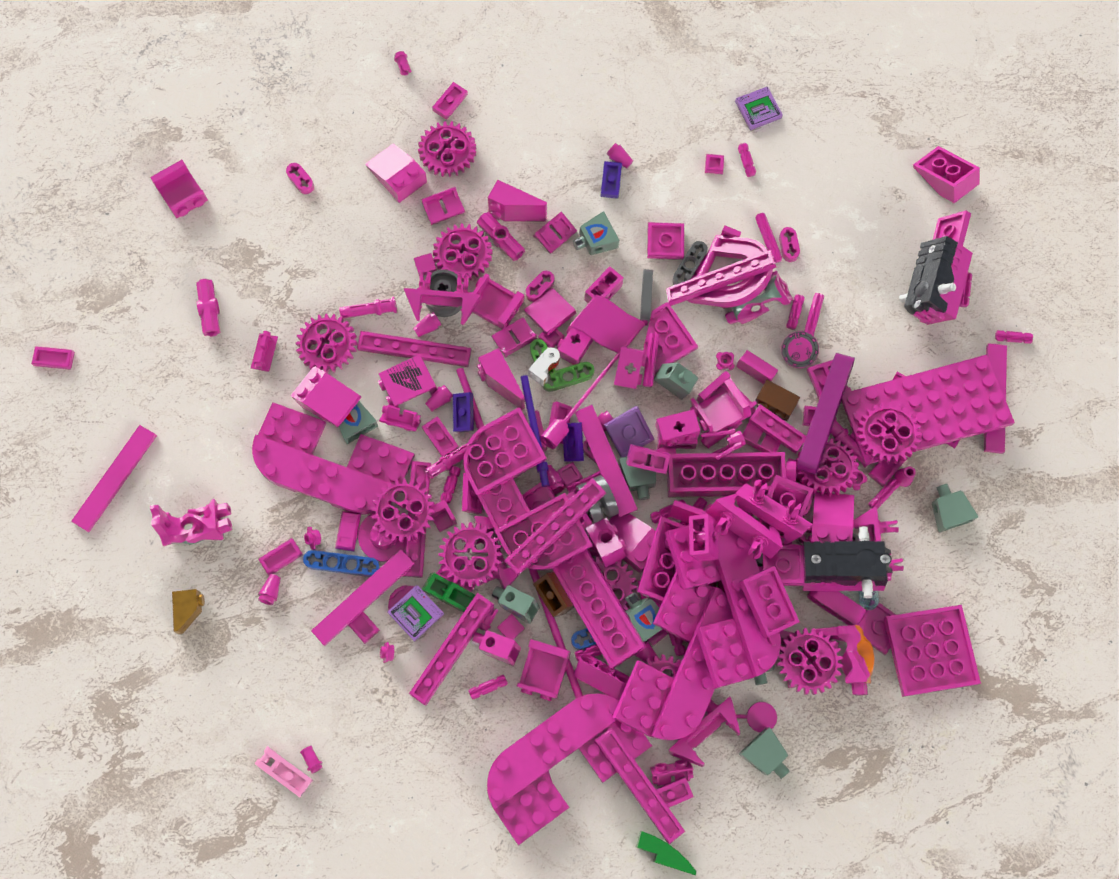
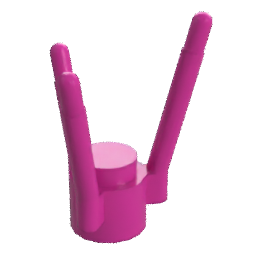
M734 428L727 431L701 434V437L729 435L726 438L728 445L712 452L721 453L716 456V460L746 445L742 432H736Z

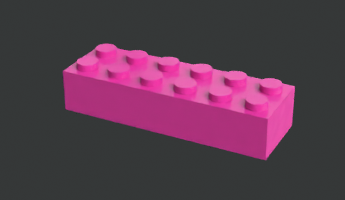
M785 452L729 453L719 460H716V456L721 453L670 454L667 468L668 497L734 495L745 484L754 488V483L757 480H762V486L767 483L764 494L767 495L776 475L786 478Z

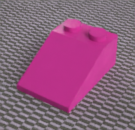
M394 143L365 164L398 203L427 183L426 172L412 157Z
M940 146L913 164V168L940 196L952 203L957 202L980 184V167Z
M497 180L487 197L489 213L496 220L545 222L547 220L546 201L500 180Z
M497 348L478 357L479 364L477 368L481 381H485L488 387L516 407H520L521 410L525 409V397L500 349Z
M316 367L311 369L291 394V397L303 409L336 427L340 426L361 399L359 394Z
M776 475L766 496L786 508L789 501L796 500L795 507L801 504L798 515L803 517L814 489ZM758 517L756 518V520L763 524L766 528L769 526V524L765 521L761 520ZM778 530L780 538L784 540V533Z
M820 492L815 493L811 543H814V541H820L821 543H824V541H831V543L835 541H852L854 495L839 494L837 496L835 493H832L831 497H829L825 492L823 496L820 495Z
M617 514L610 518L609 523L615 524L618 530V534H616L618 539L622 537L627 548L624 551L627 557L622 560L641 574L645 568L656 531L631 514L621 518Z

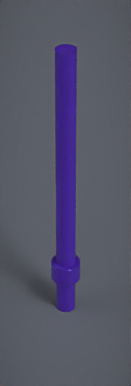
M523 375L520 378L529 424L542 448L528 375ZM543 461L536 465L537 473L540 474L542 487L550 486L547 474L549 469L547 462Z

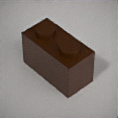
M767 379L755 401L757 402V408L761 404L782 420L788 421L800 396Z
M555 572L546 573L533 583L553 618L564 615L574 608Z

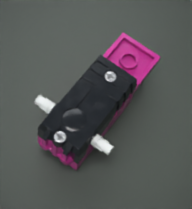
M967 210L938 218L933 239L920 245L921 250L918 253L919 258L916 260V267L913 271L908 293L900 295L899 300L902 303L905 302L904 307L907 312L918 318L921 323L929 325L954 320L957 317L973 254L963 246L971 213Z
M866 526L859 527V541H835L834 543H831V541H824V543L820 541H814V543L804 541L803 545H782V548L772 559L762 553L763 570L775 566L784 586H803V591L864 592V598H872L873 591H884L893 573L890 568L892 561L890 556L891 550L886 548L885 541H870L868 527Z

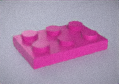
M775 566L739 581L764 638H768L800 622Z

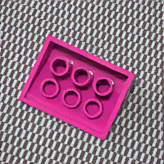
M662 516L659 519L637 591L660 605L676 571L665 532L686 527Z

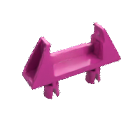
M427 271L425 280L424 272H419V288H404L415 318L419 322L421 308L423 307L422 303H425L427 305L462 307L460 309L461 325H464L481 300L480 294L468 292L470 276L466 274L463 284L461 274H457V290L454 292L430 289L432 272Z
M762 480L755 481L754 488L745 484L735 493L738 495L736 497L738 507L751 517L755 515L777 530L784 533L782 545H787L801 537L812 526V523L798 515L801 504L795 507L796 500L789 501L786 508L764 495L767 483L762 486Z
M734 494L716 499L706 513L718 521L715 531L721 527L720 535H726L729 529L751 545L748 554L750 555L753 551L755 552L753 559L760 558L761 553L772 559L782 548L781 538L776 528L771 525L766 528L734 505L738 495Z
M873 507L853 520V528L859 529L862 526L868 527L870 541H881V533L899 532V527H890L897 525V520L884 522L878 520L877 507ZM902 558L891 561L890 568L892 571L904 570V566L896 565L903 562Z
M474 516L475 526L480 523L481 530L487 526V533L495 531L489 517ZM483 539L477 541L476 545L482 543L485 547L486 544ZM501 556L498 557V560L502 564H496L499 572L493 570L494 578L487 576L488 582L494 579L499 580L501 587L505 590L508 585L511 586L518 575L511 567L507 568L504 557ZM480 580V585H483L485 582Z
M729 696L720 705H716L711 699L706 710L708 715L692 733L677 739V742L668 749L669 754L704 767L705 763L693 749L714 733L723 722L739 736L740 729L731 697Z

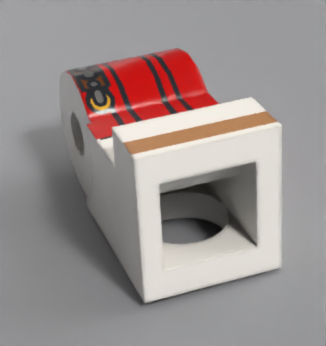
M547 348L528 369V376L541 386H544L548 381L547 373L559 364V351L555 348Z

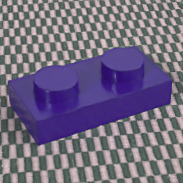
M604 161L600 197L619 198L622 163Z
M473 393L453 394V432L474 431Z
M582 422L567 423L569 432L563 438L564 462L584 461Z

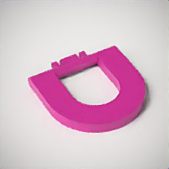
M716 235L707 255H705L691 279L709 273L717 256L747 259L766 252L767 249L760 242L753 239ZM773 269L744 279L738 284L725 286L687 301L694 304L725 308L745 304L757 297L766 288L771 279Z

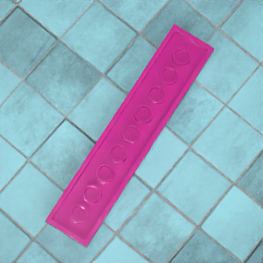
M541 482L522 495L530 511L556 498L550 486L542 487ZM588 549L552 568L611 669H614L646 647Z

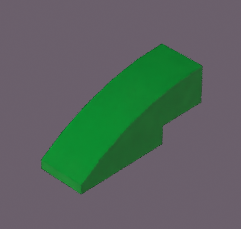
M430 573L422 588L423 592L463 613L475 597V594L436 573Z
M640 831L636 848L655 853L653 862L696 875L697 871L679 851L656 836Z

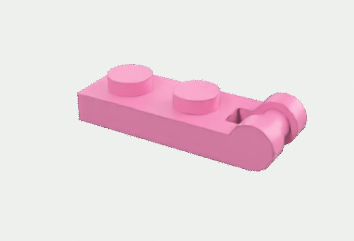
M267 746L264 750L265 754L261 759L258 758L255 765L298 797H301L313 779ZM273 758L275 762L270 767L267 763Z

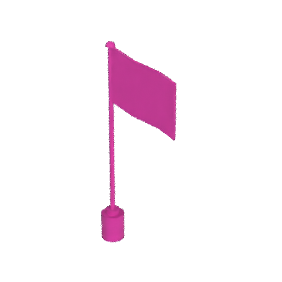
M595 295L570 324L569 327L583 332L599 345L617 354L564 420L554 419L543 432L540 439L545 446L555 449L569 432L566 422L619 358L621 347H628L641 329L648 325V321H641L627 314L610 300Z

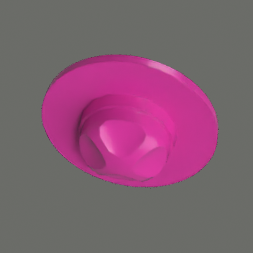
M387 510L385 513V518L387 519L394 516V511ZM374 512L368 515L360 525L358 531L359 545L368 557L380 562H387L401 549L404 552L405 538L403 543L400 542L399 537L393 542L392 535L389 538L384 537L386 531L380 534L378 531L381 526H374V523L378 520L371 518V516L376 514ZM404 520L401 527L406 529L407 521Z

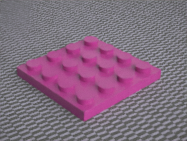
M962 605L884 617L902 697L981 684Z

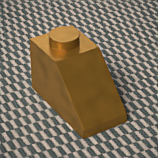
M191 589L172 592L173 628L175 633L183 634L201 614L205 600L204 595L199 590Z

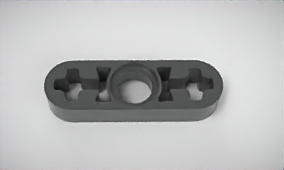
M696 241L692 244L674 273L673 285L688 281L695 274L707 254L708 247L704 242ZM702 248V252L700 251L696 258L694 256L696 249ZM692 261L695 267L689 269L685 266V263ZM683 272L686 273L684 281L678 282V278H681Z
M649 269L643 270L640 320L650 321L653 270Z

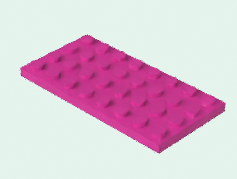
M987 355L846 392L841 400L864 465L878 462L879 457L876 456L874 459H871L872 453L865 454L867 448H860L863 441H857L860 435L856 433L857 429L860 428L858 423L862 421V415H866L867 409L873 411V406L876 405L880 408L881 403L888 407L891 402L894 408L897 404H900V410L907 407L905 413L913 412L911 418H918L915 425H921L920 430L917 432H921L922 436L918 438L921 442L919 445H916L918 447L916 451L1005 428L1015 423ZM885 418L888 423L894 422L891 418ZM875 429L870 430L871 433L874 434V435H879V434H880V433H879L877 430H875ZM899 432L902 437H907L905 432ZM889 443L884 444L885 447L888 449L893 448V446Z

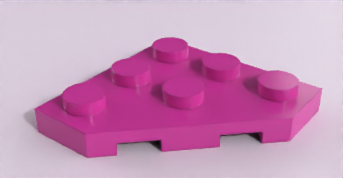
M668 302L652 310L643 355L647 354L649 334H659L655 366L656 374L662 364L678 361L698 349V345Z

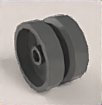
M444 269L433 272L430 289L448 292L456 291L457 274ZM426 304L431 313L434 312L436 316L444 318L451 317L462 309L460 306L449 307Z
M602 475L593 479L602 487L606 494L586 512L593 524L603 520V513L609 518L619 514L613 493ZM584 482L582 484L577 485L576 492H578L586 483Z

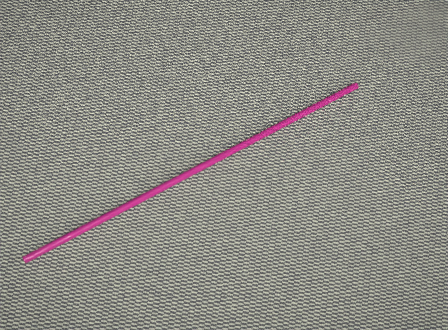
M458 368L456 372L464 393H472L464 369ZM473 396L474 421L479 430L484 424ZM529 569L534 583L540 579L537 570ZM538 594L556 646L566 650L555 617H552ZM569 658L566 673L575 698L583 696L578 680L573 674L574 669Z

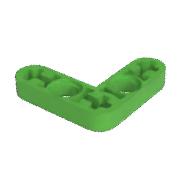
M536 339L530 344L533 362L537 360L536 358H539L538 351L534 350L536 345L543 347L541 348V354L547 349V345L543 340ZM582 362L559 370L552 368L547 374H549L551 381H554L553 386L545 384L542 387L548 392H553L588 381L594 376V366L590 362ZM586 367L587 370H590L588 375L585 372L580 373L583 371V368ZM569 372L573 374V379L571 381L564 380V373Z

